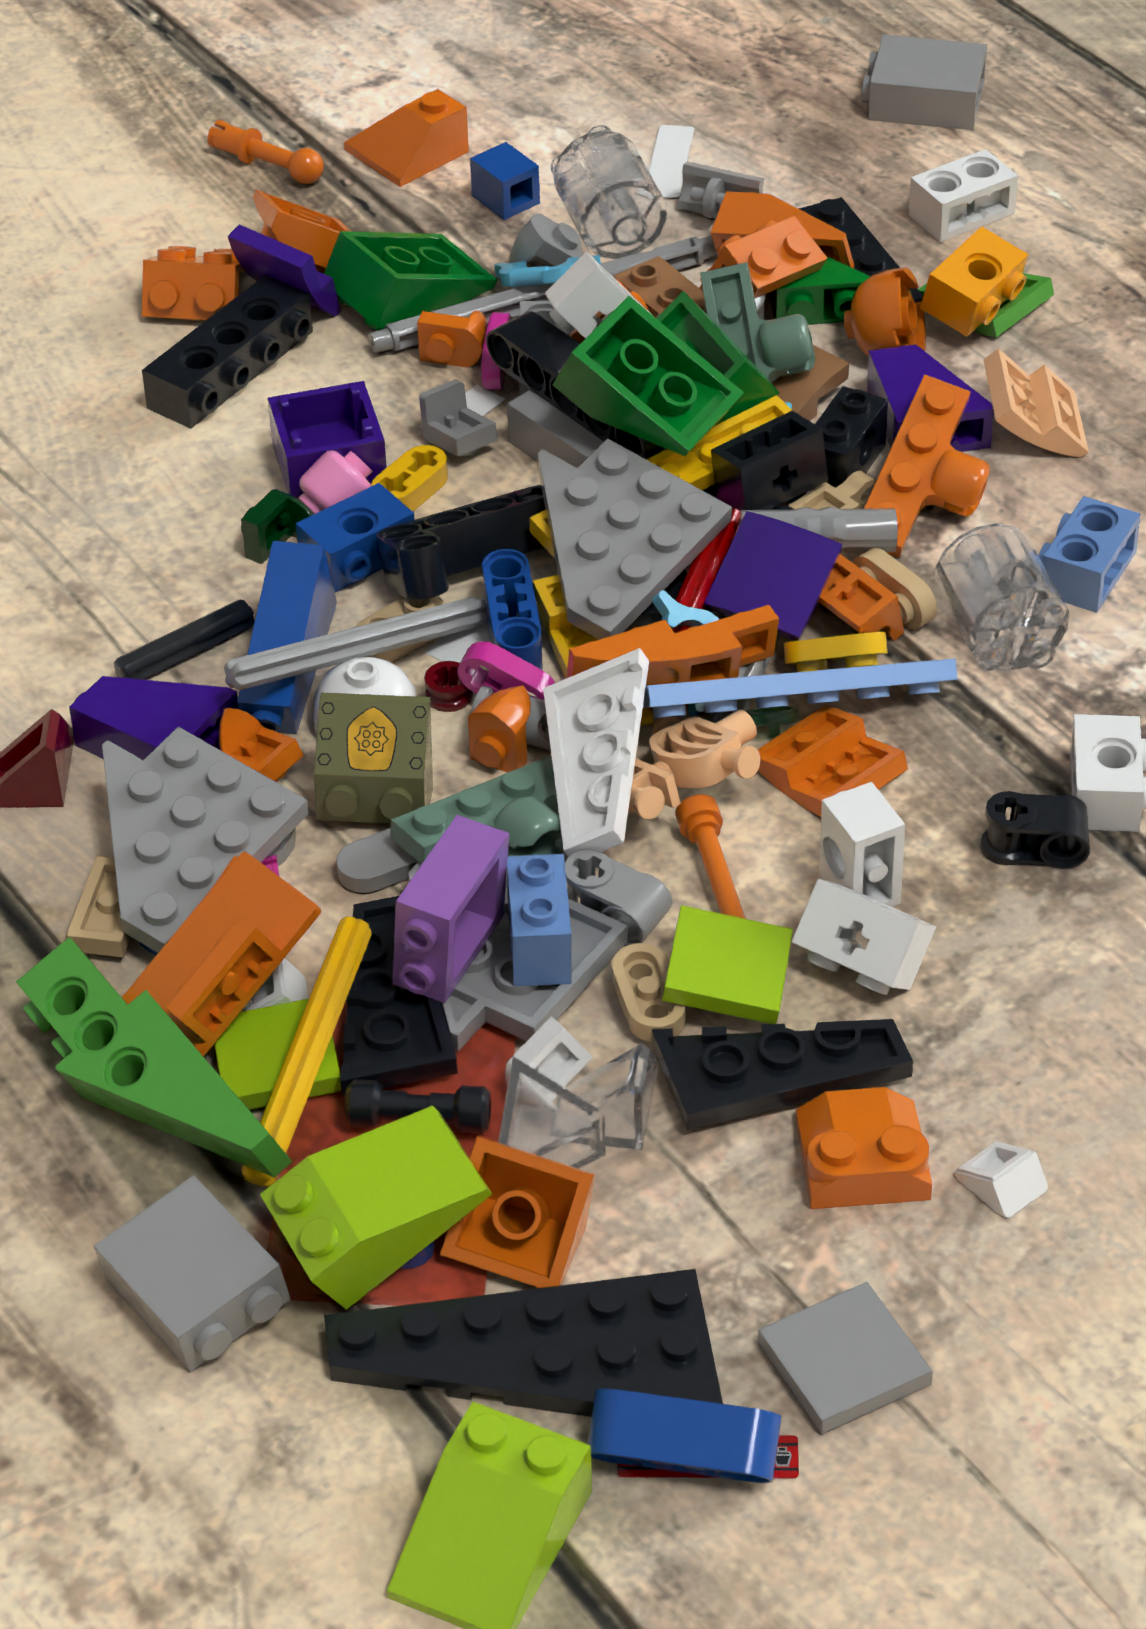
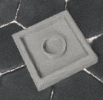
M868 1282L758 1329L759 1345L821 1434L932 1384V1369Z

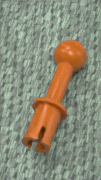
M217 120L214 124L221 129L211 127L208 132L207 141L210 147L237 155L239 160L246 164H250L256 158L286 168L289 170L291 177L301 184L314 183L323 173L324 162L317 151L310 148H301L292 152L262 141V134L258 129L249 128L244 130L225 121Z

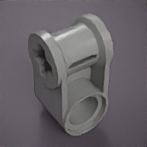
M580 850L571 854L565 861L566 881L569 885L567 889L568 899L578 903V897H580V904L627 924L628 942L624 946L642 943L672 906V896L668 888L659 879L615 861L603 852ZM596 867L599 868L598 877L596 876Z

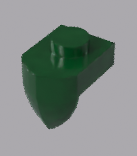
M272 489L260 502L248 509L241 519L245 558L263 564L269 558L272 541L286 542L291 536L297 538L295 523L315 513L298 498L280 490Z

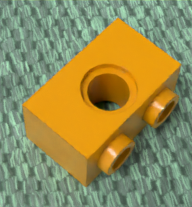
M981 226L930 273L920 309L968 337L981 323L988 325L994 319L1005 300L1013 301L1020 294L1027 280V276L1023 274L1029 254Z

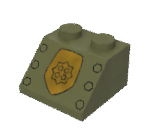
M321 692L314 767L316 820L391 824V819L430 804L433 792L430 697Z

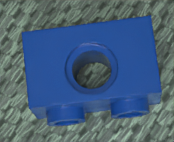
M377 483L295 523L297 543L324 545L336 593L383 569L377 533L390 526L415 520L414 512L384 486Z

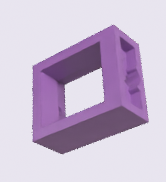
M456 815L396 900L393 959L394 985L446 1003L504 916L509 847L508 832Z

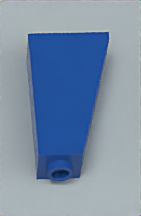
M272 541L248 655L328 634L337 600L324 545ZM317 670L240 690L237 700L239 710L255 717L267 729L278 733L297 734Z

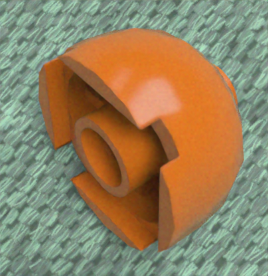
M906 267L879 272L866 279L853 295L851 310H847L844 313V326L847 337L856 340L859 349L866 357H868L871 350L917 345L925 351V312L920 309L922 302L915 303L912 298L910 289L919 288L912 271Z

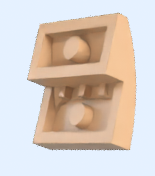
M999 348L983 359L995 419L999 424L1021 439L1055 453L1082 458L1089 452L1075 391L1044 364L1031 375H1028Z

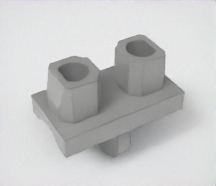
M686 162L682 168L683 183L677 208L700 213L704 217L714 219L717 217L726 191L762 193L764 178Z

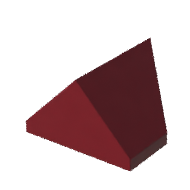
M50 709L0 752V808L64 807L74 735L70 725L55 710Z

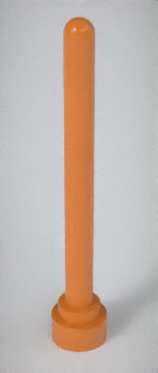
M705 794L690 796L684 799L675 810V817L680 832L684 838L690 840V842L698 847L720 913L746 919L718 840L720 829L723 825V818L717 801L712 796Z

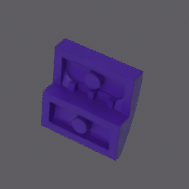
M238 225L227 236L237 261L252 279L257 281L266 274L309 293L310 306L335 317L341 312L333 277L316 271L312 255L242 225Z
M746 511L706 597L704 606L730 617L739 612H746L770 605L779 617L777 633L794 641H799L842 551V544L790 523Z

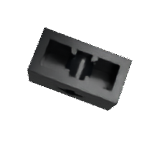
M793 410L711 449L717 499L728 504L732 509L737 508L740 511L769 510L794 497L802 496L808 490L828 481L823 429Z

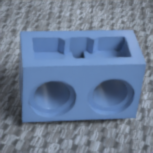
M1083 496L1071 514L1065 513L1061 518L1053 542L1044 543L1039 552L1036 571L1042 573L1040 595L1098 613L1136 554L1141 514Z
M564 854L508 856L507 906L513 986L572 984L571 924Z

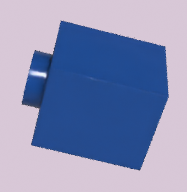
M504 142L470 158L472 196L503 220L540 204L539 165L509 143Z

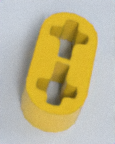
M432 445L413 447L378 474L372 481V486L380 483L411 511H415L447 482V456L439 447Z

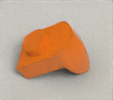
M478 310L473 311L469 318L422 311L417 322L420 361L467 368L475 365L483 352L488 326L485 315Z
M523 685L503 689L489 695L468 716L471 760L506 773L526 766V722L530 716L531 702L529 694Z
M233 708L224 709L219 728L220 751L275 782L282 779L286 775L287 770L304 756L296 739L263 727L255 717L245 711Z

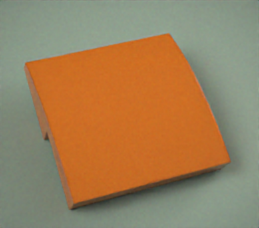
M827 704L757 749L760 754L758 771L785 795L820 817L822 799L872 782L877 789H880L908 770L903 750L867 737L863 718Z

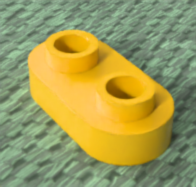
M886 632L860 633L783 643L785 664H796L797 672L828 670V661L841 659L846 660V668L878 665L877 655L888 653Z

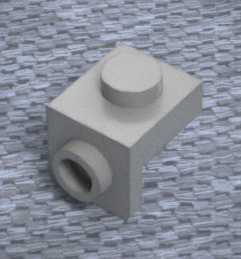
M455 379L420 394L419 402L424 439L457 457L473 455L479 448L497 441L496 423L467 408L464 383Z

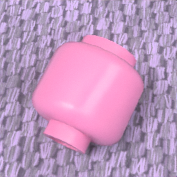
M351 450L345 457L336 451H326L300 478L299 485L303 494L299 499L316 514L371 487L372 485L366 478L372 470Z

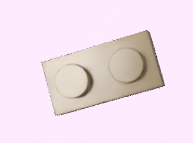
M96 855L67 931L66 939L70 937L83 953L124 958L131 936L122 930L114 857Z

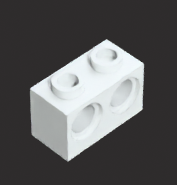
M987 149L911 177L909 216L935 239L943 242L1015 214L1018 175Z

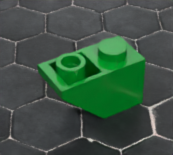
M827 257L828 259L821 270L769 292L774 319L801 314L807 320L808 325L844 322V313L847 310H851L853 295L861 283L870 276Z

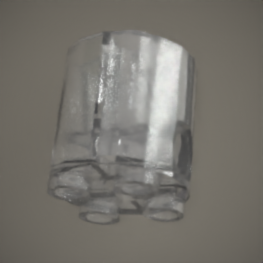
M595 126L587 134L572 141L560 155L553 159L551 172L553 174L554 187L587 249L596 255H600V257L618 259L639 253L648 248L661 234L667 220V203L630 139L621 133L612 132L607 126Z
M995 523L976 527L958 536L943 551L936 565L935 583L979 668L984 671H1010L1027 666L1032 669H1039L1048 665L1056 655L1054 648L1059 645L1068 629L1069 610L1027 534L1013 525Z

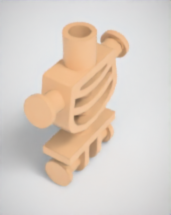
M738 710L716 723L697 716H692L683 721L676 716L659 718L653 727V735L649 739L654 764L635 759L628 812H636L638 816L644 819H653L661 813L664 805L674 808L681 804L677 787L701 789L713 786L734 771L740 778H752L759 769L760 754L757 748L744 745L757 735L756 725L751 716L744 710Z

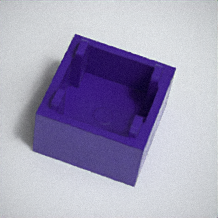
M364 381L268 397L272 445L288 494L299 499L303 494L299 485L300 478L326 451H336L345 457L351 450L372 470L366 478L371 485L374 478L387 468L385 439Z

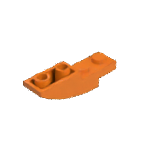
M766 605L746 612H739L733 616L704 625L694 626L678 633H674L666 620L636 627L626 632L570 648L567 678L638 648L643 651L649 660L646 686L738 678L740 666L774 656L779 617L770 605Z

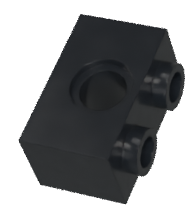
M842 386L815 423V425L823 429L828 481L826 482L834 488L841 485L856 471H862L866 474L885 448L888 399L869 394L863 390Z

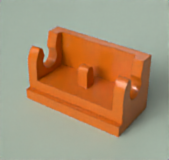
M840 554L818 602L858 631L859 634L879 632L883 628L887 637L895 641L904 634L898 596Z

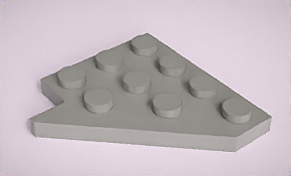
M606 439L578 468L543 449L538 453V472L567 622L597 639H603L624 632L653 602L652 598L660 591L665 590L731 522V506L609 439Z
M177 727L144 760L109 740L104 742L102 750L123 932L159 953L211 890L234 855L238 857L240 853L247 852L259 862H262L309 814L308 801L180 727Z
M419 862L408 872V883L422 865ZM506 876L504 916L446 1003L441 1002L454 1050L459 1052L485 1022L528 1041L551 1016L557 1020L610 962L614 955L628 942V925L568 899L571 924L572 984L513 986Z

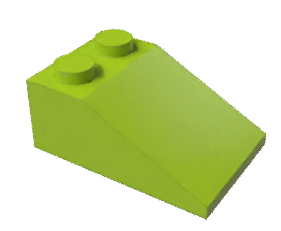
M430 1106L307 1156L263 1191L260 1196L311 1282L347 1310L489 1198L492 1192L439 1111L434 1106Z
M472 1401L442 1452L387 1588V1598L464 1629H517L592 1493L591 1445Z

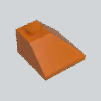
M436 89L425 93L422 97L402 106L344 142V150L401 187L469 152L467 107L441 90Z

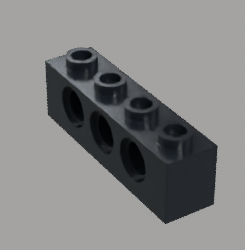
M265 274L142 369L147 409L190 429L193 428L313 332L309 293Z

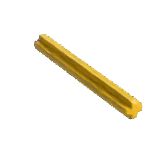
M345 916L340 920L260 1121L261 1125L285 1153L294 1135L372 935L369 924L361 919ZM243 1165L242 1174L245 1176V1180L262 1187H270L276 1181L277 1176L274 1178Z

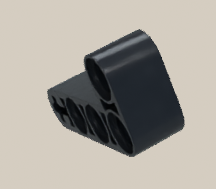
M541 485L425 516L379 531L376 536L386 585L404 598L410 600L428 599L448 591L447 576L482 566L484 558L493 551L513 549L525 554L545 548L530 532V517L546 510Z

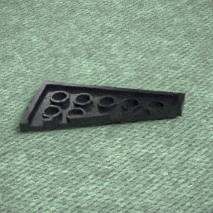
M696 1269L324 1315L331 1381L406 1391L413 1385L447 1389V1397L471 1400L472 1393L504 1397L505 1405L588 1417H592L596 1389H618L723 1404Z

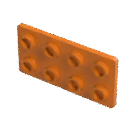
M242 852L122 996V999L129 1004L143 991L147 990L204 1057L321 914V909L249 853Z

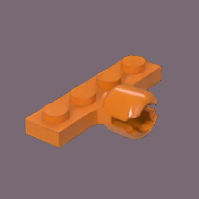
M925 374L864 509L894 508L896 510L898 528L897 547L895 552L886 553L900 558L917 517L925 506L935 505L964 517L970 516L980 503L987 485V477L990 474V466L986 461L955 450L950 444L968 404L971 391Z

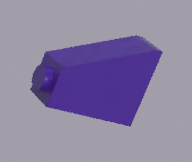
M917 345L869 351L867 391L869 394L888 399L886 439L890 449L924 374L971 391L968 404L950 442L952 447L960 452L991 448L994 410L992 403Z
M102 676L86 692L81 693L73 704L69 706L75 746L103 759L102 744L109 740L144 760L177 727H180L220 750L219 728L222 714L225 708L239 709L237 691L229 687Z

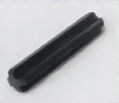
M236 600L116 658L114 661L115 674L120 678L145 680L252 628L255 623L254 612L251 606H248L244 600Z

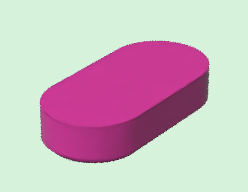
M493 312L489 316L486 336L489 331L510 321V313ZM485 336L481 365L482 386L487 390H503L506 372L497 366L491 358Z

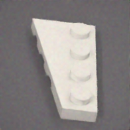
M640 648L543 688L563 850L568 857L580 850L603 852L624 843L649 660Z

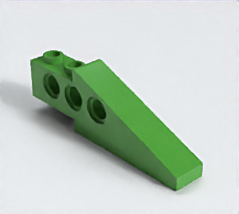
M70 937L16 981L30 999L22 1007L44 1034L52 1027L59 1034L51 1041V1044L64 1059L55 1068L82 1098L274 1178L293 1162L147 990L127 1004Z

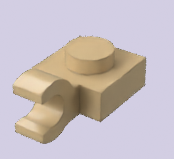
M856 471L838 487L834 488L827 482H824L788 506L794 509L802 507L813 509L826 507L864 509L870 496L865 491L875 484V479L862 471Z

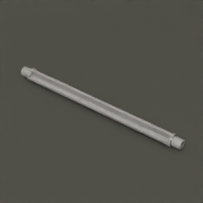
M712 236L701 239L692 237L660 246L644 253L639 252L601 263V266L614 276L639 263L660 256L676 270H681L702 264L704 259L717 256ZM554 283L550 285L516 287L432 312L469 318L473 311L478 310L485 315L487 322L493 312L510 313L511 318L520 315V301H549L545 292ZM420 315L386 324L385 329L369 333L368 339L373 353L389 349L395 352L419 345L417 322Z

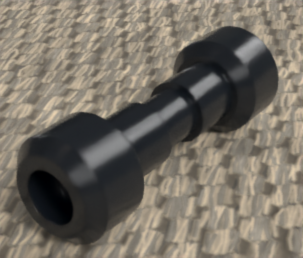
M354 1079L348 1084L346 1089L345 1120L351 1127L375 1128L381 1120H398L434 1106L445 1122L453 1124L459 1133L483 1134L490 1126L492 1098L490 1091L485 1086L462 1085L455 1094L431 1092L430 1095L408 1094V1091L383 1090V1087L377 1080Z

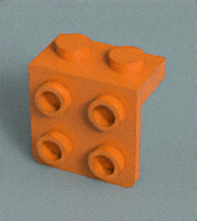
M794 215L778 223L770 220L762 224L754 233L743 238L735 235L727 239L718 248V257L713 266L707 271L747 262L751 273L754 296L757 298L821 270L828 258Z
M168 246V249H157V256L143 260L142 317L207 320L239 295V273L244 272V270L237 261L232 249H214V252H203V256L196 255V247Z

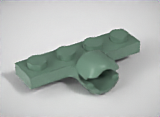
M747 262L700 273L707 315L771 383L779 377L810 371L814 367L815 353L807 320L803 315L794 314L771 320H764L758 317L751 273Z
M552 755L391 819L390 838L422 864L456 815L508 832V856L562 854L563 842L559 815L555 812L558 810Z

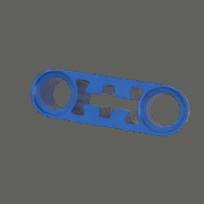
M513 549L493 551L482 562L484 601L487 604L486 613L488 616L487 624L490 642L543 670L541 627L529 561L523 553Z
M596 1389L587 1444L591 1445V1458L600 1461L744 1482L772 1483L782 1416L771 1411L618 1389Z

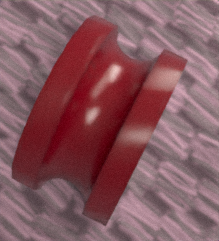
M442 661L426 670L424 676L425 696L430 697L432 708L442 712H454L465 708L471 702L473 691L464 686L458 676L457 671L460 662Z

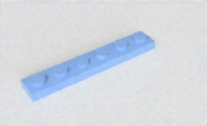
M956 658L648 685L645 688L643 708L653 707V716L658 718L686 715L685 704L704 702L705 713L738 710L737 699L756 698L757 708L789 706L788 695L807 693V704L840 701L839 690L857 689L858 699L889 697V686L907 684L908 695L940 692L939 681L958 680Z

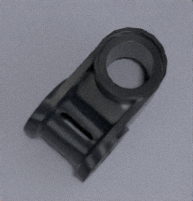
M1005 791L993 795L987 801L985 815L989 822V827L982 834L980 848L982 854L988 860L1005 866L1020 864L1051 866L1060 869L1073 868L1087 860L1090 854L1087 806L1076 796L1067 794H1021ZM1007 807H1011L1009 820H1006L1005 816ZM1007 836L1010 837L1011 841L1010 849L1008 850L1005 849Z

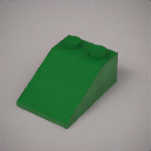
M340 231L324 274L333 277L338 300L349 307H353L364 317V322L375 330L385 329L386 324L421 315L422 311L432 312L466 302L495 288L498 280L444 235L427 233Z
M682 291L656 318L744 392L738 402L717 424L780 393L756 365L685 291Z
M630 296L570 354L553 383L554 387L591 418L685 457L744 394L742 390Z

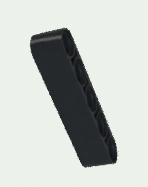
M527 311L489 331L487 334V349L497 366L603 442L609 439L644 459L665 449L591 418L553 386L570 354L580 343L537 313Z

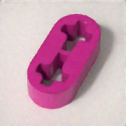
M482 641L473 643L468 647L457 671L459 679L464 686L476 694L481 686L491 687L493 693L503 689L523 685L528 692L535 695L529 694L530 697L544 700L543 688L556 683L549 674L498 645ZM480 665L486 667L489 671L482 669Z

